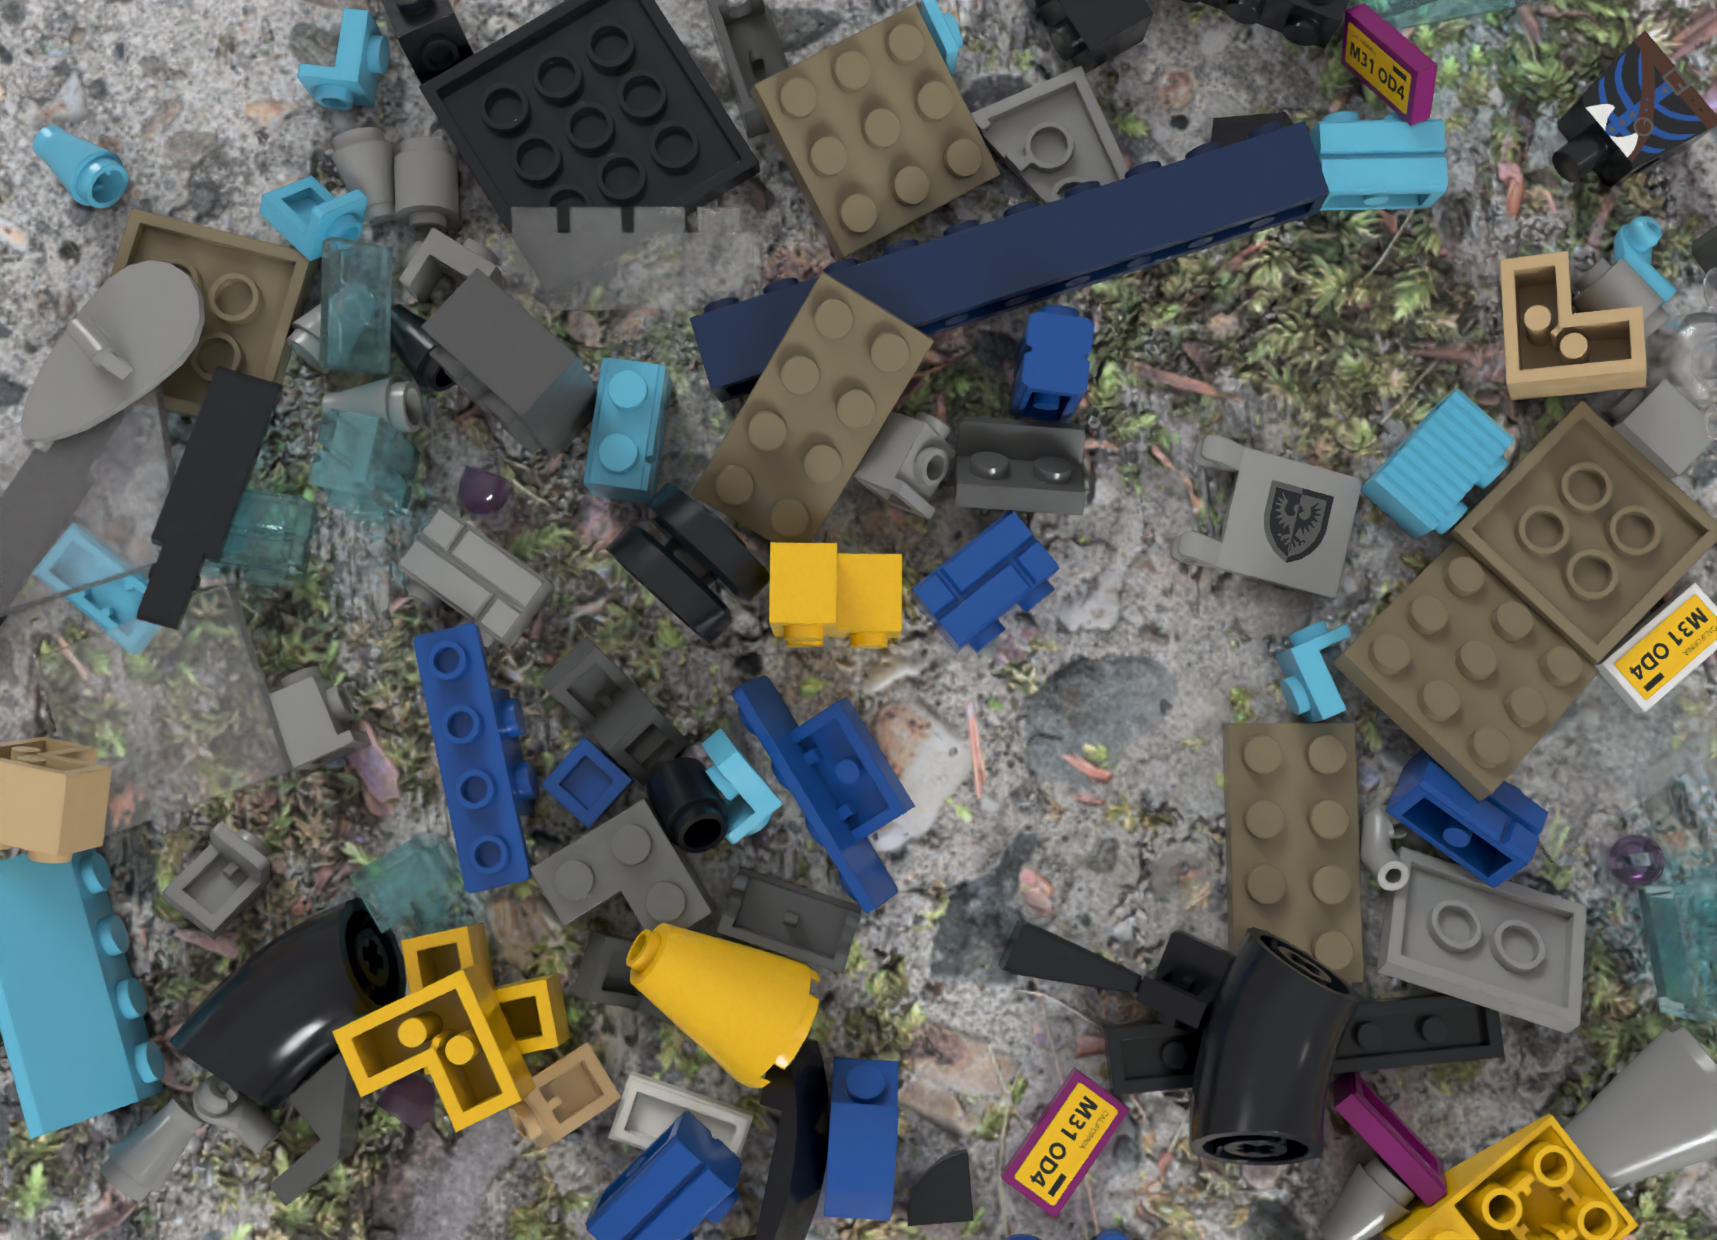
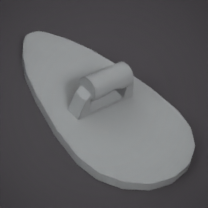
M155 260L128 265L110 277L84 305L78 315L69 322L65 333L38 372L27 397L21 419L23 434L33 441L42 443L64 439L86 431L117 414L153 390L182 366L198 345L205 323L204 298L194 279L172 263Z

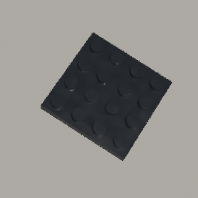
M565 0L419 86L428 104L550 298L760 172L758 160L655 0Z

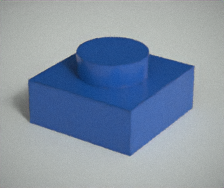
M584 737L541 786L588 829H592L635 780L590 739Z

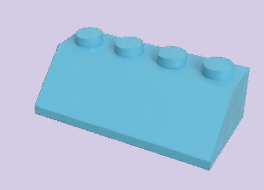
M95 848L73 853L72 860L65 863L36 862L28 859V854L0 860V1032L30 1139L164 1092L161 1081L165 1073L163 1055L158 1045L149 1039L143 1017L147 1010L145 992L140 982L131 975L125 954L129 948L127 929L121 918L114 915L107 891L111 887V873L106 860L100 853L96 852Z

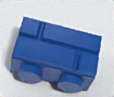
M1048 305L1042 307L1041 311H1036V313L1029 315L1016 351L1013 375L1015 380L1012 385L1009 413L1015 416L1014 418L1064 423L1071 420L1087 391L1090 368L1088 358L1092 351L1095 323L1090 321L1089 318L1079 317L1080 312L1077 309L1062 305Z
M1009 510L911 588L909 596L926 618L935 626L936 630L953 651L958 653L969 644L978 653L1006 630L999 621L1000 618L1017 605L1025 613L1029 612L1055 590L1048 580L1060 568L1043 545L1034 538L1033 533L1014 511Z
M1424 749L1418 752L1403 767L1396 783L1397 788L1393 791L1385 809V812L1491 888L1499 886L1527 866L1533 859L1540 839L1537 836L1542 832L1549 813L1525 796L1518 787L1506 781H1503L1493 794L1479 802Z
M684 1111L595 1199L585 1222L587 1231L597 1240H694V1235L691 1232L705 1218L712 1224L717 1223L737 1201L740 1192L736 1189L742 1167L740 1158L720 1139H714L711 1131L693 1114Z

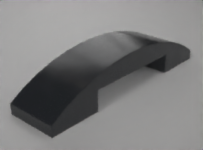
M807 1037L795 1058L785 1070L773 1064L766 1072L765 1079L770 1081V1083L763 1087L760 1104L782 1111L756 1234L731 1240H805L812 1223L823 1185L828 1155L829 1097L824 1062L818 1041Z

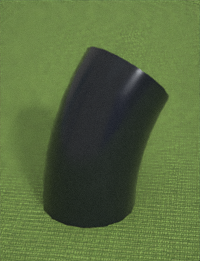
M359 897L318 913L282 933L243 962L200 1003L169 1042L188 1058L221 1080L260 1103L279 1110L303 1079L339 1047L332 1031L405 997L406 974L396 936L384 915L371 902Z
M1255 927L1247 929L1233 954L1215 994L1203 1030L1194 1070L1190 1102L1189 1147L1193 1153L1203 1158L1223 1163L1251 1166L1301 1163L1315 1159L1323 1153V1121L1331 1071L1347 1027L1362 999L1359 993L1347 981L1329 967L1288 941Z

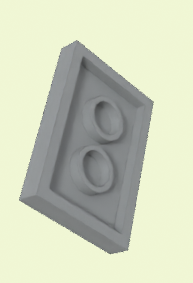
M1402 846L1395 852L1407 865L1409 879L1398 890H1386L1376 972L1567 1034L1580 1025L1587 906L1507 880L1496 888H1491L1461 865Z

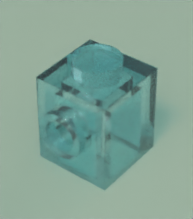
M434 834L417 835L349 876L381 933L398 930L413 920L418 929L431 924L452 911L454 908L448 899L465 890L458 878V875L462 874L458 855L447 840L443 839L438 842Z

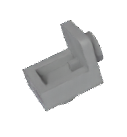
M435 228L431 229L424 241H417L408 250L402 262V275L399 280L410 295L422 303L427 301L444 274L462 284L476 268H479L504 292L509 285L497 267L500 259L492 251L470 238H467L462 245Z
M221 822L210 831L211 844L162 891L164 901L214 940L270 883V861L267 859L269 852L263 843L250 832L240 829L237 833H234Z

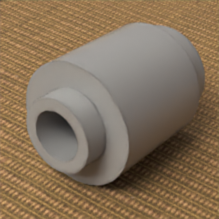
M419 136L402 141L400 143V153L394 158L395 218L401 224L408 226L409 231L416 235L427 236L432 228L444 234L447 231V227L454 225L459 220L457 159L451 155L450 145L439 138Z
M1602 257L1573 283L1580 293L1572 300V303L1581 313L1643 306L1645 339L1653 334L1670 317L1660 306L1664 300L1622 257L1612 265Z

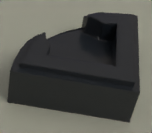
M967 1149L942 1156L921 1176L910 1194L907 1208L908 1226L974 1221Z

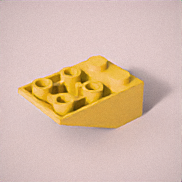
M1547 1114L1445 1171L1446 1195L1430 1207L1416 1195L1407 1205L1411 1212L1379 1232L1383 1240H1622L1639 1225L1553 1115Z

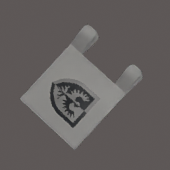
M1207 435L1203 440L1198 441L1193 454L1195 465L1212 470L1233 472L1235 477L1220 541L1197 532H1184L1182 535L1174 538L1170 551L1171 558L1181 563L1214 568L1328 600H1335L1363 479L1244 447L1219 435Z

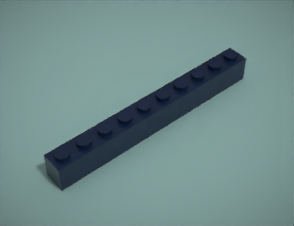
M1278 121L1262 125L1251 131L1246 136V140L1223 147L1220 141L1209 142L1189 151L1185 155L1186 159L1165 166H1162L1159 161L1143 163L1127 171L1124 175L1125 179L1103 186L1100 185L1099 181L1084 182L1067 190L1062 199L1040 205L1039 201L1036 200L1025 201L1008 208L1003 213V218L979 225L977 220L962 221L945 229L941 238L919 244L916 239L900 241L885 248L881 257L859 263L857 259H845L830 264L823 271L928 336H933L1318 214L1330 192L1306 122L1303 121L1285 127L1283 122ZM818 277L800 283L797 278L778 280L767 285L763 289V295L741 302L736 297L719 299L706 305L703 308V314L690 318L710 388L721 403L750 394Z

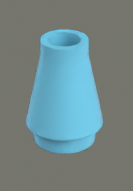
M58 125L46 126L36 135L33 141L34 153L45 161L76 202L86 206L92 205L95 208H106L116 203L123 196L128 186L129 177L120 157L116 153L72 135Z

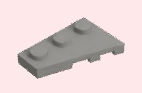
M1078 66L971 113L984 142L1043 205L1064 198V193L1078 184L1088 181H1099L1100 185L1103 186L1125 179L1124 175L1129 171L1082 66Z

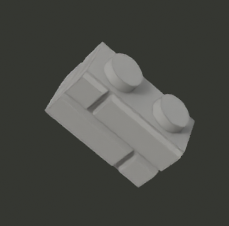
M445 506L437 511L422 531V536L413 543L397 567L412 578L406 590L435 611H438L444 602L463 615L457 626L467 623L478 625L483 645L486 648H489L495 639L510 648L515 645L531 623L532 618L538 614L555 588L547 579Z

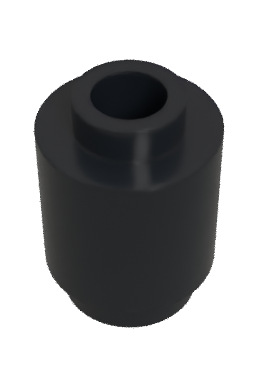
M684 757L666 762L651 775L647 783V795L670 841L685 852L702 853L714 848L724 839L728 830V810L715 784L705 772L707 770L705 765L697 759Z

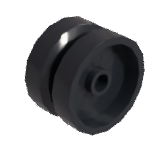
M667 482L646 504V510L649 520L669 541L663 546L641 527L627 525L605 549L652 595L711 646L733 622L730 609L710 589L712 584L715 582L738 601L751 603L770 582V574L749 552L746 544L720 518L706 507H701L675 485Z

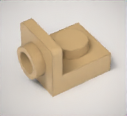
M586 1042L533 1076L532 1079L536 1089L522 1101L509 1107V1114L516 1129L527 1142L535 1139L539 1147L544 1148L556 1143L620 1100L621 1096L590 1044Z

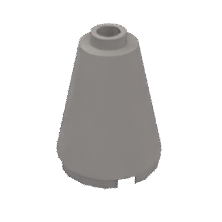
M1675 1022L1664 1028L1563 1129L1610 1189L1717 1158V1065L1684 1026L1680 1027L1679 1023Z

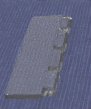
M511 207L512 233H499L502 290L526 311L703 309L709 303L723 298L736 297L741 302L754 297V232H742L741 207H696V232H685L684 207H633V232H622L621 207H569L570 233H558L557 207Z

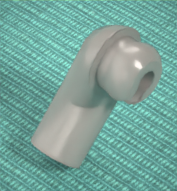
M1374 806L1362 817L1360 861L1383 889L1389 891L1398 890L1407 883L1409 869L1392 850L1391 840L1404 838L1408 828L1385 812L1386 807L1380 809L1378 806Z
M215 1075L208 1077L194 1090L192 1103L198 1117L205 1122L233 1131L256 1155L264 1151L282 1132L246 1094Z

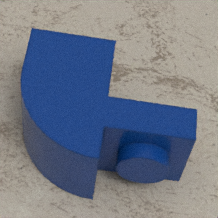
M834 1057L824 1217L890 1221L897 1152L899 1061Z

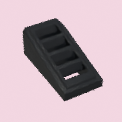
M1024 919L1021 922L1017 920L998 963L1002 970L1014 975L1125 993H1138L1143 981L1141 979L1142 975Z

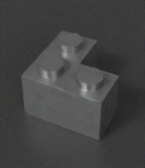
M649 799L639 801L530 868L563 926L578 921L620 894L624 895L644 930L649 929L653 931L662 923L687 929L718 909L683 850L673 844L666 835Z

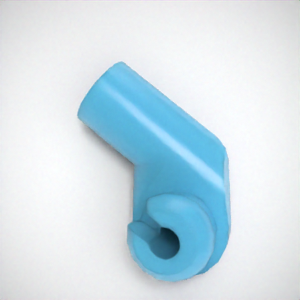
M1638 216L1630 224H1624L1617 231L1614 237V262L1622 257L1664 300L1660 305L1662 307L1678 289L1651 265L1652 247L1662 237L1661 227L1654 219L1648 216Z

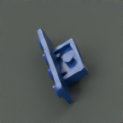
M467 623L418 635L414 638L413 644L465 890L468 893H476L529 880L532 877V872L530 871L531 864L520 817L535 814L532 799L539 797L540 790L534 765L530 760L524 761L519 736L526 733V722L521 704L517 698H510L509 690L492 686L481 631L478 625Z
M766 675L739 685L731 691V694L738 704V714L743 725L748 731L758 737L772 760L771 766L776 779L784 788L791 791L805 814V823L810 835L817 843L825 847L838 868L839 879L843 889L849 897L858 901L865 913L868 914L897 894L898 888L867 839V836L915 807L902 783L848 697L835 702L798 726L771 680Z

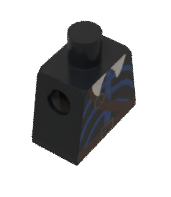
M1644 31L1601 73L1557 121L1558 130L1568 140V143L1554 152L1552 162L1558 174L1568 182H1577L1593 170L1604 185L1615 187L1688 149L1717 125V115L1649 34Z

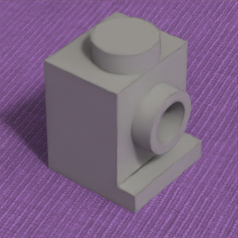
M891 411L852 476L884 503L930 520L936 509L929 504V501L939 483L944 479L948 467L957 453L945 441L950 428L939 419L924 412H917L915 417L912 418Z
M318 666L304 668L287 675L281 680L282 689L264 696L292 766L295 769L315 770L372 745L367 733L351 729L349 722L355 719V712L346 691L341 685L334 686L331 680L324 679Z

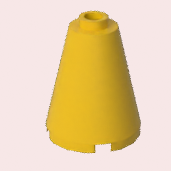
M662 923L653 931L649 929L643 930L634 940L626 958V965L631 967L630 983L736 1081L750 1089L763 1088L770 1083V1081L761 1076L773 1064L785 1070L792 1062L808 1036L818 1010L819 998L810 994L809 991L810 980L820 983L819 974L804 962L671 924Z

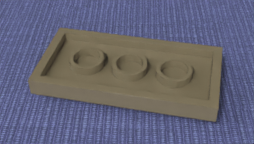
M822 271L702 473L691 495L771 542L811 543L933 344V338Z
M1355 723L1223 724L1228 951L1234 954L1247 929L1255 927L1276 935L1305 951L1348 983H1364Z

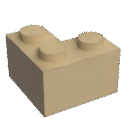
M1568 251L1500 260L1506 384L1511 401L1646 388L1647 368L1643 306L1573 314Z
M48 737L0 743V850L15 847L28 850L27 858L32 861L65 863L72 860L73 853L103 846L112 767L96 764L98 748Z

